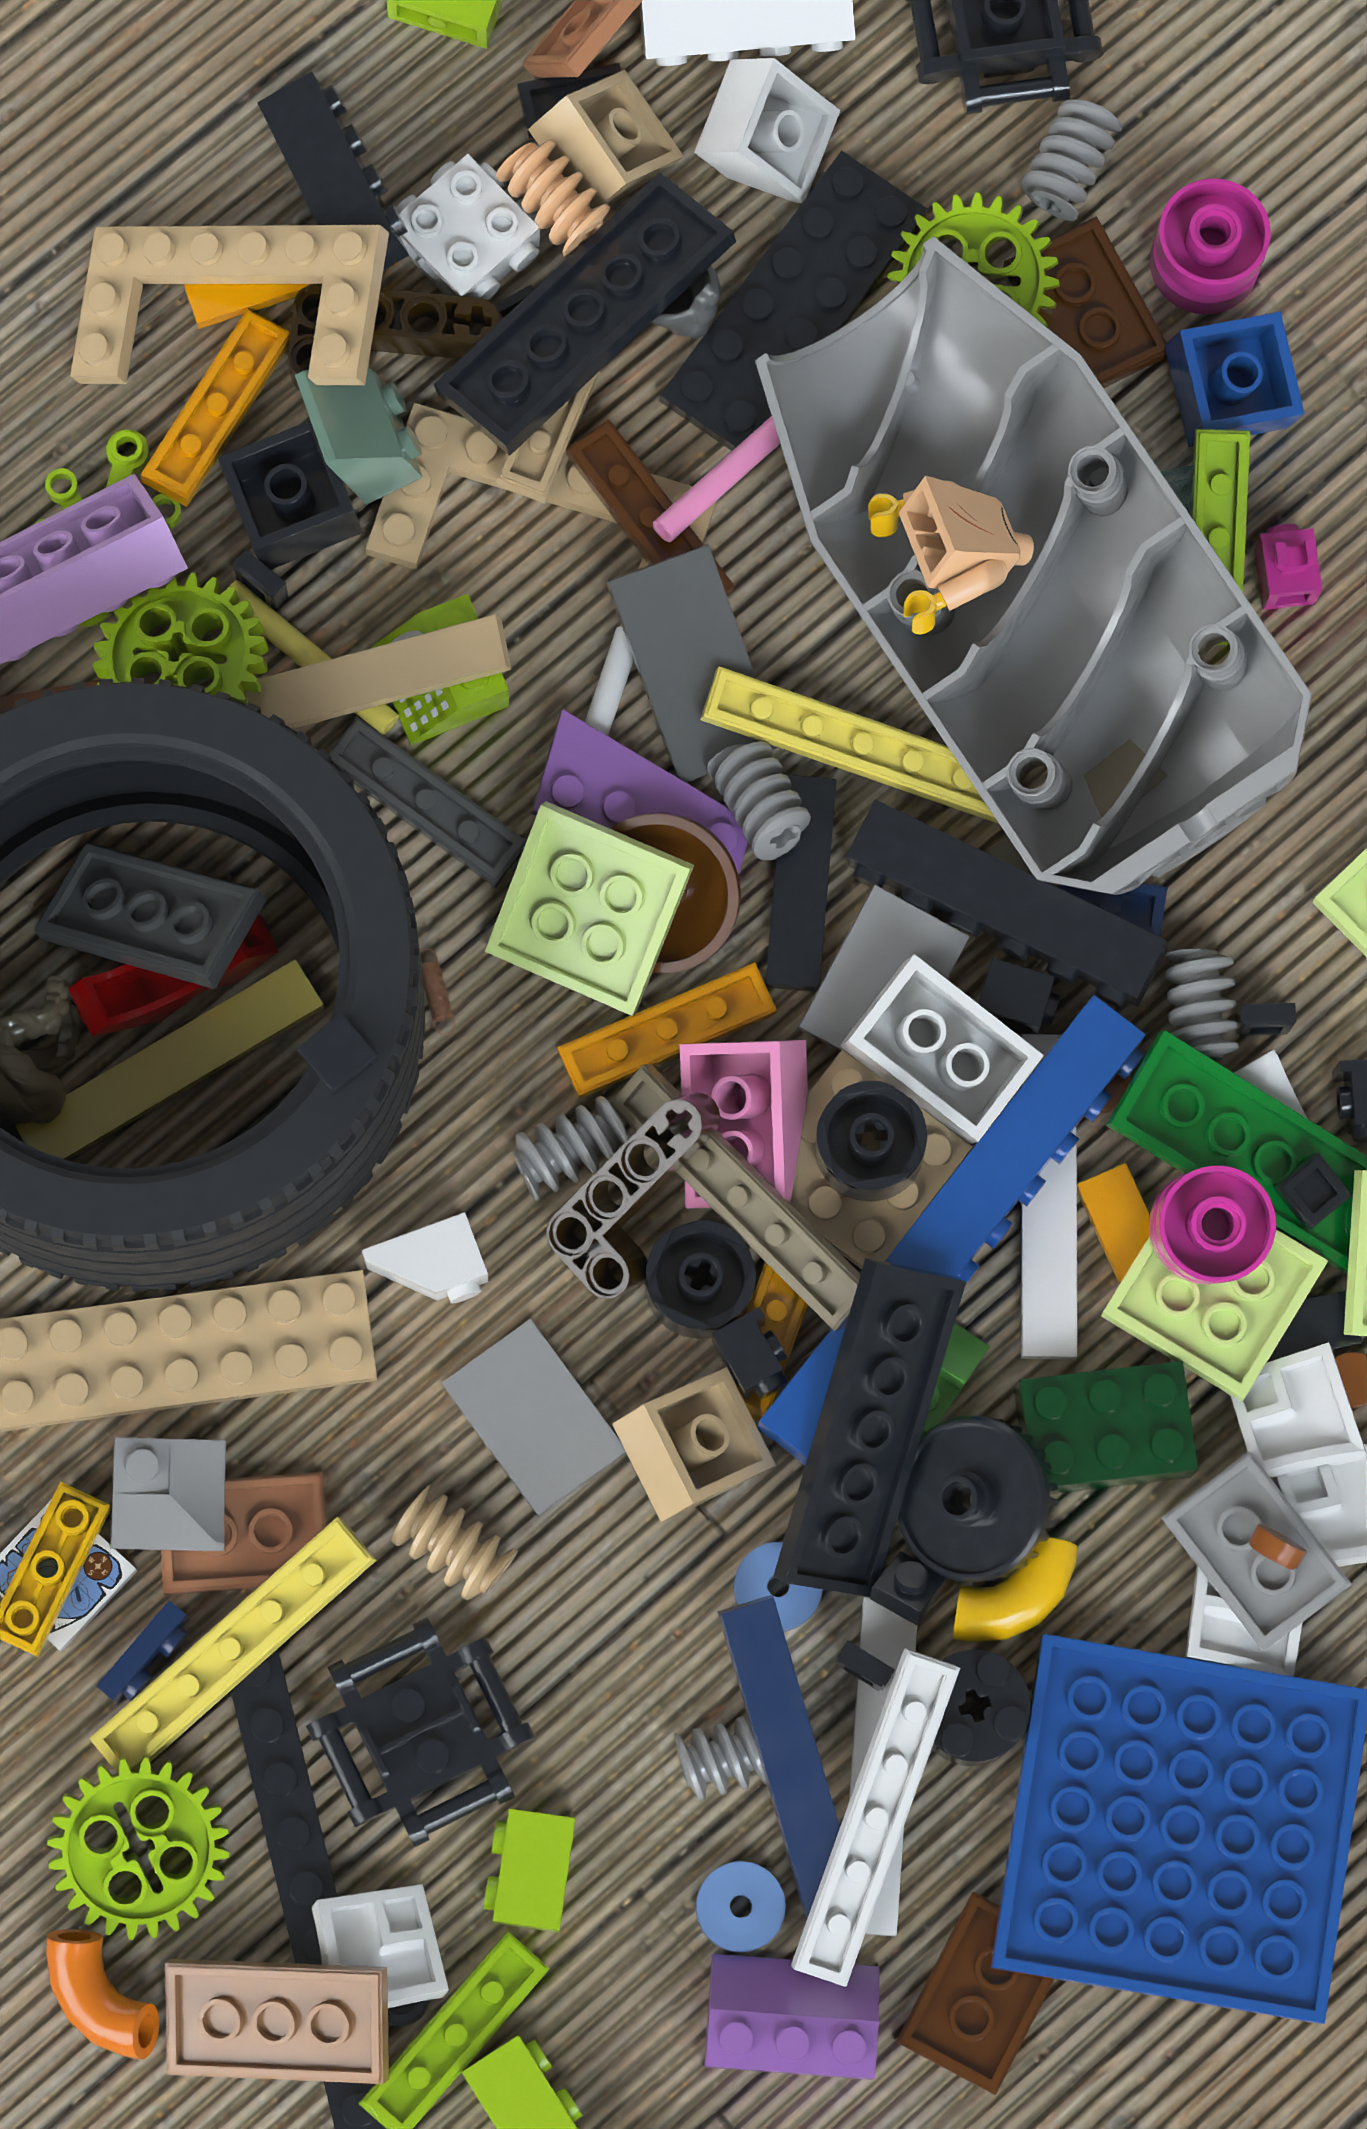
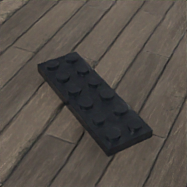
M841 150L711 325L706 335L703 336L660 394L659 402L733 451L772 416L755 360L765 353L772 356L792 353L812 345L844 327L894 260L891 256L892 251H901L906 244L900 235L902 231L913 234L918 228L915 216L918 214L925 218L927 208Z
M659 172L435 382L434 387L437 394L510 456L736 243L733 230Z
M865 1258L773 1577L787 1584L865 1597L871 1596L872 1587L881 1576L966 1281L951 1275Z

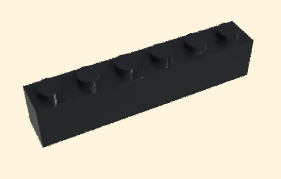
M876 799L846 854L849 867L855 869L852 876L859 882L871 888L874 885L880 888L884 884L903 893L900 899L927 914L930 913L933 907L951 916L948 923L965 934L978 937L980 931L999 939L997 947L1017 959L1026 961L1028 955H1031L1048 963L1045 970L1064 982L1075 984L1077 978L1097 987L1094 994L1098 998L1119 1008H1123L1126 1002L1139 1007L1167 952V940L1052 884L1039 881L1035 876Z

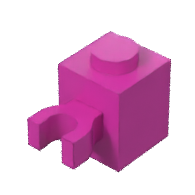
M1280 524L1266 530L1267 533L1260 535L1254 548L1263 610L1316 604L1323 589L1314 528L1299 530L1296 524Z

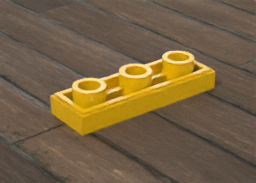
M60 1481L0 1603V1640L39 1657L112 1508L111 1505ZM48 1559L57 1561L58 1571L54 1576L50 1578L40 1576L39 1567L42 1562Z

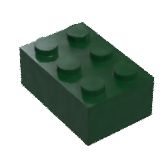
M1183 1361L1022 1379L1018 1381L1014 1388L1018 1425L1022 1428L1021 1434H1029L1033 1437L1029 1441L1035 1449H1041L1046 1452L1042 1462L1050 1463L1052 1469L1046 1470L1049 1483H1056L1058 1490L1051 1494L1191 1478L1198 1470Z

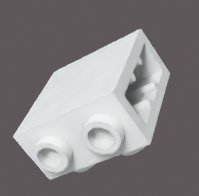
M469 154L456 164L453 161L444 164L431 178V186L417 198L414 195L408 196L396 207V210L408 230L407 233L400 237L409 253V259L444 295L474 297L489 301L500 288L499 281L513 269L516 272L524 270L537 257L539 253L538 247L540 246V228L535 222L537 214L526 213L521 205L523 200L519 199L517 202H514L502 189L504 182L496 179L497 172L485 162L479 166Z

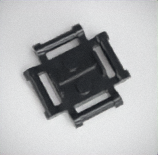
M906 0L910 1L920 62L916 65L919 83L936 84L948 78L959 77L962 103L966 115L982 113V107L1050 97L1053 102L1069 100L1070 87L1065 61L1090 62L1099 59L1104 54L1101 38L1095 36L1089 0H1068L1074 38L1064 39L1058 0H946L955 55L940 56L931 0ZM1047 64L1048 77L984 86L979 85L978 74L984 73V78L1032 72L1035 66Z
M427 1617L412 1624L414 1630L346 1664L341 1659L327 1666L346 1706L306 1726L313 1742L320 1741L352 1809L348 1811L354 1827L365 1824L396 1808L414 1847L429 1841L428 1834L498 1800L501 1805L515 1798L496 1758L535 1738L529 1723H522L489 1656L494 1651L487 1637L472 1642L446 1656ZM422 1650L425 1651L431 1663L430 1665L368 1696L360 1697L354 1685L355 1683ZM470 1666L503 1733L490 1741L487 1740L455 1675L456 1672ZM353 1723L387 1790L386 1793L373 1799L339 1731ZM482 1767L487 1778L486 1781L417 1815L412 1801Z

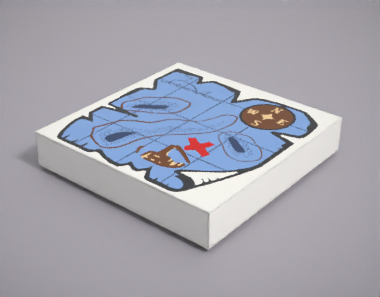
M50 1501L0 1553V1596L2 1598ZM99 1534L47 1638L60 1652L73 1641L137 1572V1569L115 1549H110V1544ZM52 1559L45 1560L39 1567V1574L44 1578H50L58 1571V1563Z

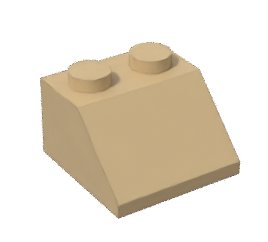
M625 70L566 95L528 129L538 145L549 140H553L556 143L548 157L551 162L562 156L568 157L569 162L562 172L564 177L579 171L581 172L583 177L575 189L578 193L594 187L597 192L589 204L592 209L605 203L609 206L617 203L654 178L659 172H663L684 157Z
M727 1367L649 1401L612 1424L661 1522L692 1509L776 1466Z

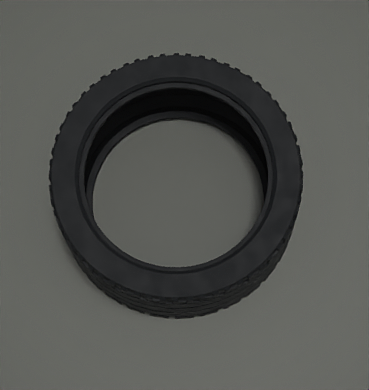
M132 678L131 682L113 683L112 679L99 680V685L86 687L85 682L72 684V689L54 693L53 689L40 692L42 698L28 702L25 697L14 702L16 707L0 713V887L27 862L47 849L71 837L98 828L123 823L168 822L200 827L228 836L251 847L276 864L296 882L317 908L335 941L340 955L338 989L330 1021L342 1013L377 1054L378 1061L336 1095L329 1091L309 1067L295 1088L277 1108L236 1139L208 1153L156 1167L125 1169L75 1163L46 1154L21 1142L0 1128V1252L7 1256L13 1253L19 1256L22 1264L48 1272L53 1277L62 1279L65 1274L73 1277L77 1284L104 1286L106 1289L119 1291L120 1285L131 1286L133 1292H146V1289L172 1291L177 1290V1285L190 1283L191 1288L204 1286L203 1283L222 1279V1281L234 1278L233 1272L246 1268L250 1272L258 1269L262 1263L286 1255L287 1247L295 1242L302 1245L310 1239V1235L318 1231L322 1226L326 1227L334 1220L333 1213L340 1206L346 1209L353 1202V1197L360 1189L369 1183L373 1177V1167L376 1163H383L388 1155V1149L402 1128L400 1119L403 1113L408 1114L415 1085L418 1082L420 1073L418 1062L423 1056L425 1034V998L417 922L413 900L409 893L408 880L394 843L389 842L386 838L387 829L383 821L371 807L370 801L364 792L357 793L355 791L353 778L345 770L342 771L323 748L318 751L313 748L311 738L301 731L297 733L286 726L284 720L274 714L270 718L261 714L259 706L250 702L245 705L232 700L231 695L220 691L217 692L216 696L205 693L203 686L191 684L190 688L173 685L172 681L162 679L159 680L158 684H146L145 678Z

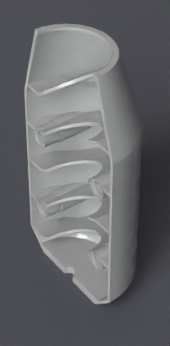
M933 236L923 243L921 258L904 280L877 304L846 326L822 340L792 353L778 356L765 353L755 360L811 543L1037 880L1113 895L1129 892L1138 888L1151 875L1160 877L1214 844L1264 807L1267 797L1283 790L1291 782L1297 772L1312 699L1311 692L1082 356ZM1109 466V474L1102 484L1094 487L1087 486L1088 479L1093 472L1101 467ZM925 476L943 481H953L961 487L997 498L1005 509L1013 531L1028 534L1032 537L1034 550L1030 561L1024 566L1014 565L1007 574L1004 583L999 587L951 611L947 607L936 611L935 626L928 633H913L912 619L919 612L909 617H904V603L907 596L917 590L927 591L932 595L939 591L938 589L927 587L900 516L898 517V529L891 536L877 537L871 533V521L868 519V504L870 500L879 493L892 495L896 500L904 499L903 493L915 490ZM1226 641L1230 644L1229 656L1223 663L1218 665L1204 663L1207 653L1214 645ZM1130 739L1146 755L1114 805L1101 818L1084 774ZM1040 766L1047 767L1048 776L1042 786L1036 789L1023 787L1022 780L1029 771ZM1160 767L1168 776L1141 798Z

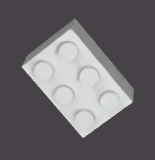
M915 954L903 962L840 1044L841 1048L877 1076L910 1097L920 1108L970 1145L979 1142L1044 1056Z

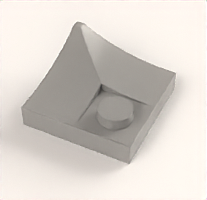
M115 1437L110 1549L224 1551L226 1440Z

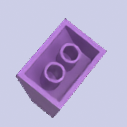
M712 1954L704 2067L866 2080L875 2079L879 2028V1966L854 1965L847 1986L844 1987L794 1970L791 1967L793 1960Z

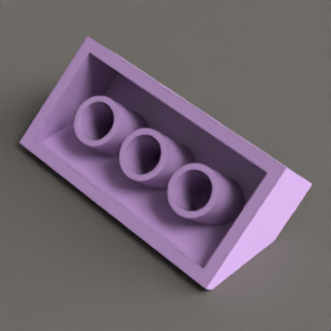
M135 474L0 542V664L23 658L33 647L53 637H62L70 634L77 629L80 623L101 612L117 610L129 598L148 588H157L169 583L176 574L188 568L163 515Z

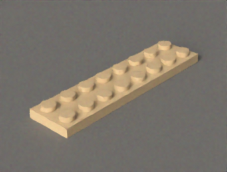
M363 1270L0 1319V1432L378 1381Z

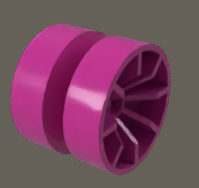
M1202 179L1192 182L1181 188L1171 197L1161 215L1150 252V269L1153 280L1159 291L1169 302L1191 313L1217 314L1235 307L1248 296L1259 275L1271 236L1268 215L1261 202L1245 187L1224 179Z
M1207 1166L1178 1176L1169 1182L1159 1193L1152 1206L1149 1218L1150 1240L1158 1259L1177 1277L1196 1284L1209 1285L1230 1282L1250 1274L1267 1257L1276 1233L1275 1211L1267 1192L1247 1173L1227 1166Z

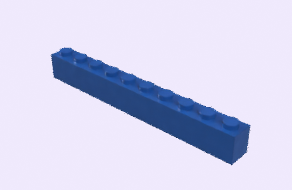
M1093 995L884 1262L955 1276L966 1281L967 1284L980 1267V1265L973 1261V1258L985 1243L994 1249L1013 1225L1006 1218L1018 1201L1027 1207L1046 1183V1180L1039 1174L1048 1162L1053 1159L1058 1164H1061L1076 1145L1079 1138L1072 1132L1085 1116L1093 1122L1111 1100L1112 1096L1105 1089L1117 1074L1126 1080L1143 1059L1145 1054L1137 1048L1142 1043L1146 1034ZM845 1327L842 1330L834 1331L831 1329L758 1423L757 1428L804 1465H806Z

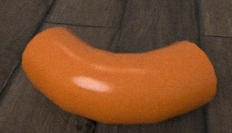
M81 1929L57 1930L47 1934L46 1956L50 1985L67 2020L96 2046L124 2057L146 2059L154 2049L158 2038L159 2014L157 2008L152 2003L136 2001L123 1996L111 1984L104 1971L102 1935L97 1932Z

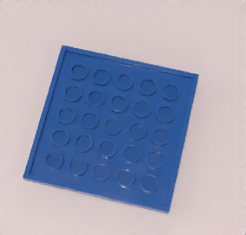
M1048 1634L1041 1635L1031 1698L1030 1717L1026 1730L990 1968L1325 2024L1366 1733L1367 1689Z

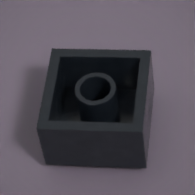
M311 420L217 457L258 560L270 570L364 533L344 482L324 460Z

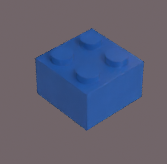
M1281 311L1180 330L1165 345L1188 447L1194 446L1195 429L1249 430L1250 435L1287 429L1305 414Z

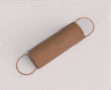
M422 949L420 952L430 950L436 956V962L421 964L424 990L432 1020L434 1021V1027L439 1034L449 1035L451 1033H440L435 1024L437 1021L453 1017L454 1028L452 1032L455 1029V1020L440 964L437 962V955L433 950Z

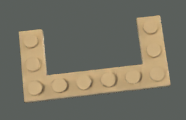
M381 225L95 227L70 377L80 384H127L143 284H322L308 378L316 385H365L389 232Z
M414 403L406 426L412 429L422 450V455L416 457L422 478L383 496L366 546V555L417 570L448 474H455L498 487L495 485L496 477L506 452L466 418ZM565 455L546 502L617 523ZM651 474L673 504L693 487ZM717 501L689 525L703 544ZM643 557L639 569L648 566Z

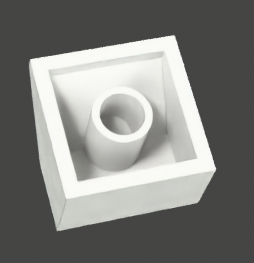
M775 58L730 60L694 153L728 179L795 203H803L813 183L840 110Z

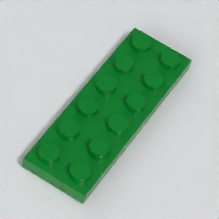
M1167 1031L1159 1032L1106 1126L1184 1174L1207 1166H1227L1247 1173L1264 1188L1271 1199L1276 1216V1230L1328 1260L1329 1264L1348 1275L1354 1170L1367 1171V1156ZM1319 1153L1352 1196L1313 1229L1306 1230L1273 1187L1312 1154Z

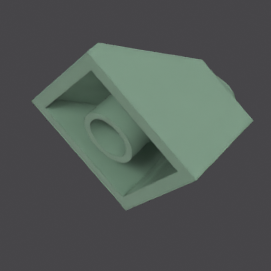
M372 369L367 370L365 385H316L308 378L309 370L295 375L326 464L366 505L422 478L416 457L422 455V450L412 429L409 426L404 427L400 414L406 411V406L398 388L393 382L385 384Z

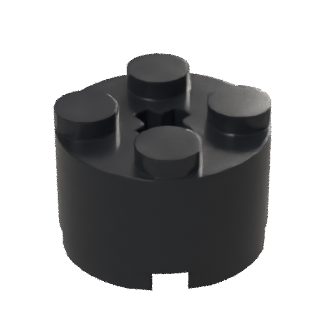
M862 1081L841 1089L826 1105L817 1124L815 1153L821 1173L834 1190L844 1197L874 1202L896 1196L915 1181L921 1169L927 1144L925 1118L919 1106L910 1097L885 1082ZM873 1132L875 1140H883L879 1143V1150L869 1151L866 1145H859L862 1143L863 1133Z
M699 1220L680 1225L663 1234L650 1252L645 1276V1292L648 1306L655 1317L672 1332L689 1338H712L713 1332L746 1314L756 1283L754 1261L743 1239L735 1231L723 1224L709 1220ZM700 1269H704L710 1272L708 1281L713 1286L704 1285L700 1291L691 1288L692 1279L686 1275L696 1276Z
M964 1650L951 1654L941 1661L956 1665L960 1670L932 1750L942 1758L963 1766H981L991 1763L1005 1755L1026 1731L1031 1707L1027 1685L1019 1671L1000 1654L984 1650ZM968 1694L972 1695L974 1701L983 1700L986 1709L979 1715L980 1722H974L970 1714L961 1715L959 1712V1707L966 1702V1695Z

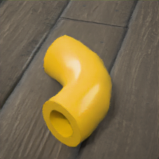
M1049 1537L1047 1541L1039 1542L1034 1551L1038 1552L1039 1556L1027 1559L1028 1566L1016 1569L1006 1581L993 1587L961 1585L953 1639L969 1642L1007 1640L1039 1625L1065 1596L1076 1565L1078 1546L1065 1540Z

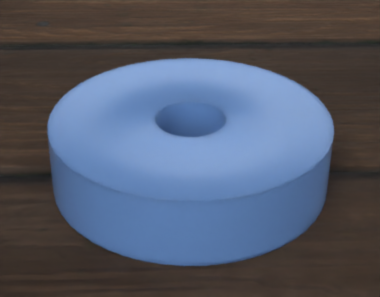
M783 1542L763 1544L748 1553L742 1560L734 1579V1597L737 1605L771 1595L767 1584L772 1578H775L773 1575ZM788 1584L787 1594L782 1597L773 1596L784 1632L800 1627L811 1618L821 1600L822 1589Z
M744 1861L727 1863L711 1872L702 1883L696 1899V1916L701 1930L716 1946L731 1952H750L766 1945L782 1926L786 1910L784 1893L777 1879L760 1865ZM738 1896L747 1898L751 1903L750 1914L743 1918L734 1916L730 1910L731 1900Z

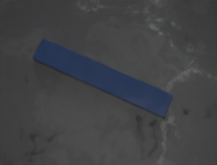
M769 1595L717 1612L807 1920L840 1825L775 1599Z

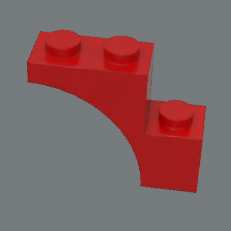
M260 915L254 921L217 987L238 983L279 952ZM128 964L100 974L81 978L68 988L78 1008L79 1015L87 1025L92 1037L162 1022L203 990L212 989Z

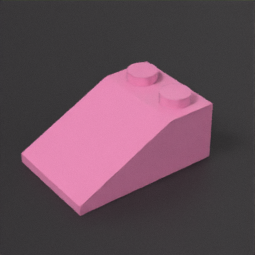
M806 1040L679 1044L681 1095L700 1092L714 1099L719 1107L721 1117L717 1131L784 1199L791 1203L808 1097ZM685 1181L686 1208H712Z

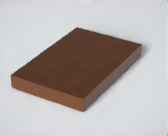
M1096 216L1051 238L1052 243L1041 255L1042 257H1057L1059 262L1054 268L1045 271L1046 276L1060 281V287L1045 290V296L1051 298L1057 305L1055 309L1040 308L1038 314L1047 323L1049 330L1082 356L1102 387L1106 388L1167 358L1165 350L1167 342L1098 217ZM1015 256L1004 261L1003 268L1009 266L1014 261ZM1008 277L1013 286L1021 284L1019 277Z
M972 1892L895 2043L983 2090L996 2095L1054 1979L990 1968L1000 1906Z

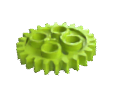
M975 192L971 207H964L962 200L956 194L953 195L952 211L945 212L941 205L934 202L932 203L935 215L934 220L929 222L917 214L915 220L921 229L918 235L902 231L900 234L910 247L908 252L892 251L891 256L903 264V270L888 273L889 280L901 283L921 258L923 243L933 236L940 242L945 239H955L963 245L961 259L971 267L977 266L982 276L989 278L1019 277L1021 279L1019 286L993 285L1011 297L1013 301L1047 327V323L1038 312L1040 308H1056V302L1045 296V290L1060 287V281L1046 276L1045 271L1054 268L1059 262L1057 257H1042L1041 253L1052 242L1049 237H1041L1035 240L1032 238L1040 225L1036 219L1030 220L1024 225L1019 223L1023 213V208L1020 205L1015 206L1006 215L1003 213V198L1000 196L995 198L990 208H984V202L980 193ZM998 241H1008L1016 247L1014 261L1005 268L993 267L988 262V251Z
M195 573L189 575L185 586H179L174 577L166 584V588L160 590L158 587L148 588V595L143 598L139 594L129 598L132 606L128 609L120 607L113 612L118 620L117 624L102 622L100 625L108 641L95 642L93 646L98 657L102 658L93 663V669L98 678L112 679L113 683L131 682L132 678H143L149 673H159L161 676L154 684H158L159 680L162 679L172 681L173 685L188 688L191 687V684H195L201 679L211 678L213 682L205 689V693L216 696L217 692L220 691L231 695L232 700L245 705L248 703L244 695L245 691L260 693L262 690L258 678L253 675L268 672L267 664L264 658L260 656L269 652L265 638L260 636L264 632L259 617L252 618L254 611L248 600L238 603L240 598L234 587L231 586L221 593V587L217 578L212 577L204 588H201ZM170 625L164 634L155 637L149 636L155 627ZM210 630H222V633L212 641L201 640L202 636ZM138 651H146L135 655V653ZM227 659V661L224 664H216Z
M143 1755L138 1770H131L125 1756H122L119 1760V1773L113 1775L102 1763L98 1764L99 1782L93 1784L87 1778L80 1776L78 1784L83 1795L79 1798L72 1794L64 1793L62 1796L63 1802L71 1810L70 1815L53 1814L52 1822L62 1828L64 1834L48 1837V1846L62 1850L61 1855L55 1856L48 1861L49 1869L65 1870L66 1872L55 1883V1888L57 1891L73 1888L75 1891L67 1903L69 1910L76 1909L83 1904L89 1907L85 1916L86 1925L92 1924L100 1915L105 1917L106 1935L110 1936L118 1923L126 1924L128 1939L133 1940L137 1933L138 1925L146 1924L149 1934L154 1939L158 1935V1922L166 1920L169 1926L176 1932L180 1930L177 1914L182 1910L195 1919L199 1917V1912L194 1902L197 1896L208 1901L214 1900V1893L206 1885L207 1880L224 1881L225 1873L220 1868L214 1866L213 1861L229 1858L230 1852L229 1849L223 1846L215 1845L214 1841L229 1834L228 1827L225 1825H211V1820L222 1812L220 1804L203 1806L202 1802L210 1791L209 1787L203 1785L191 1791L188 1787L192 1779V1771L189 1769L183 1772L177 1779L171 1777V1760L167 1759L162 1764L160 1770L155 1772L151 1771L148 1755ZM148 1796H158L168 1805V1812L160 1822L146 1823L140 1820L136 1814V1807L139 1801ZM117 1802H122L125 1805L141 1841L149 1839L153 1841L148 1846V1857L163 1885V1889L160 1892L153 1891L139 1857L135 1853L128 1855L124 1853L129 1848V1837L114 1809V1805ZM99 1820L113 1824L117 1830L115 1841L104 1848L90 1845L85 1838V1831L90 1824ZM174 1846L183 1847L192 1855V1862L188 1869L178 1874L169 1873L160 1865V1857L163 1852ZM118 1872H132L141 1880V1887L134 1896L119 1898L111 1892L109 1882Z

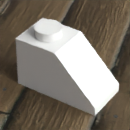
M465 1212L362 1250L363 1259L368 1270L437 1301L449 1297L450 1303H458L470 1299L481 1293L479 1285L488 1282V1273Z

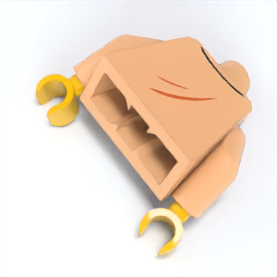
M925 476L915 490L903 493L904 499L896 500L892 495L879 493L873 496L868 504V519L871 521V533L874 536L887 537L894 534L898 529V517L900 516L927 587L938 589L939 591L932 595L927 591L917 590L907 596L904 603V617H909L919 612L912 619V632L915 634H925L933 629L936 611L944 607L951 611L999 587L1004 583L1007 574L1014 565H1026L1033 554L1034 543L1032 537L1028 534L1013 531L1005 509L997 498L961 487L953 481H943Z

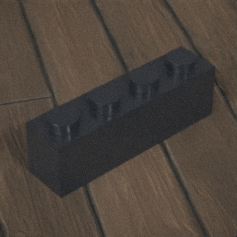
M311 71L257 102L317 225H381L389 232L383 270L408 257L409 253L400 237L407 233L408 230L395 206L391 204L385 207L380 196L388 192L374 165L370 164L365 167L360 156L368 152L353 124L347 127L344 126L340 116L348 111L333 84L324 88Z

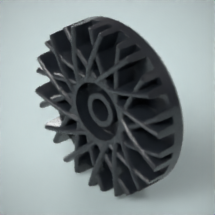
M984 1416L956 1417L930 1428L920 1439L897 1520L902 1535L915 1556L932 1571L952 1580L963 1582L996 1581L998 1578L1012 1576L1010 1572L1014 1569L1028 1566L1027 1559L1039 1556V1553L1034 1551L1039 1542H1045L1050 1537L1045 1528L1054 1527L1056 1523L1055 1520H1048L1050 1507L1058 1505V1500L1050 1497L1051 1493L1058 1490V1485L1048 1481L1046 1470H1051L1052 1466L1050 1463L1042 1462L1046 1452L1041 1449H1035L1029 1442L1033 1437L1029 1434H1021V1427L1003 1423V1419ZM971 1493H972V1504L970 1503V1495H971Z

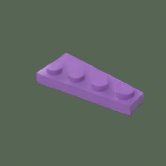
M565 710L561 711L531 815L537 816L540 805L547 801L610 829L617 823L638 814L648 812L679 814L700 823L715 834L730 853L739 874L748 842L742 833L743 828L738 826L733 817V812L729 808Z

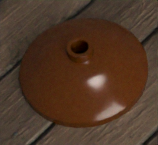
M669 812L638 814L610 828L694 865L652 973L684 971L710 958L720 949L731 934L738 918L741 903L738 872L730 853L715 834L700 823L688 817Z

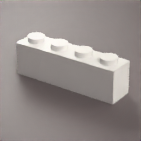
M642 0L639 4L643 52L646 59L655 58L656 65L658 66L687 63V55L708 54L709 61L734 60L739 58L740 50L759 49L760 56H781L790 54L791 46L811 44L812 51L816 52L835 51L843 48L842 41L855 40L852 0Z

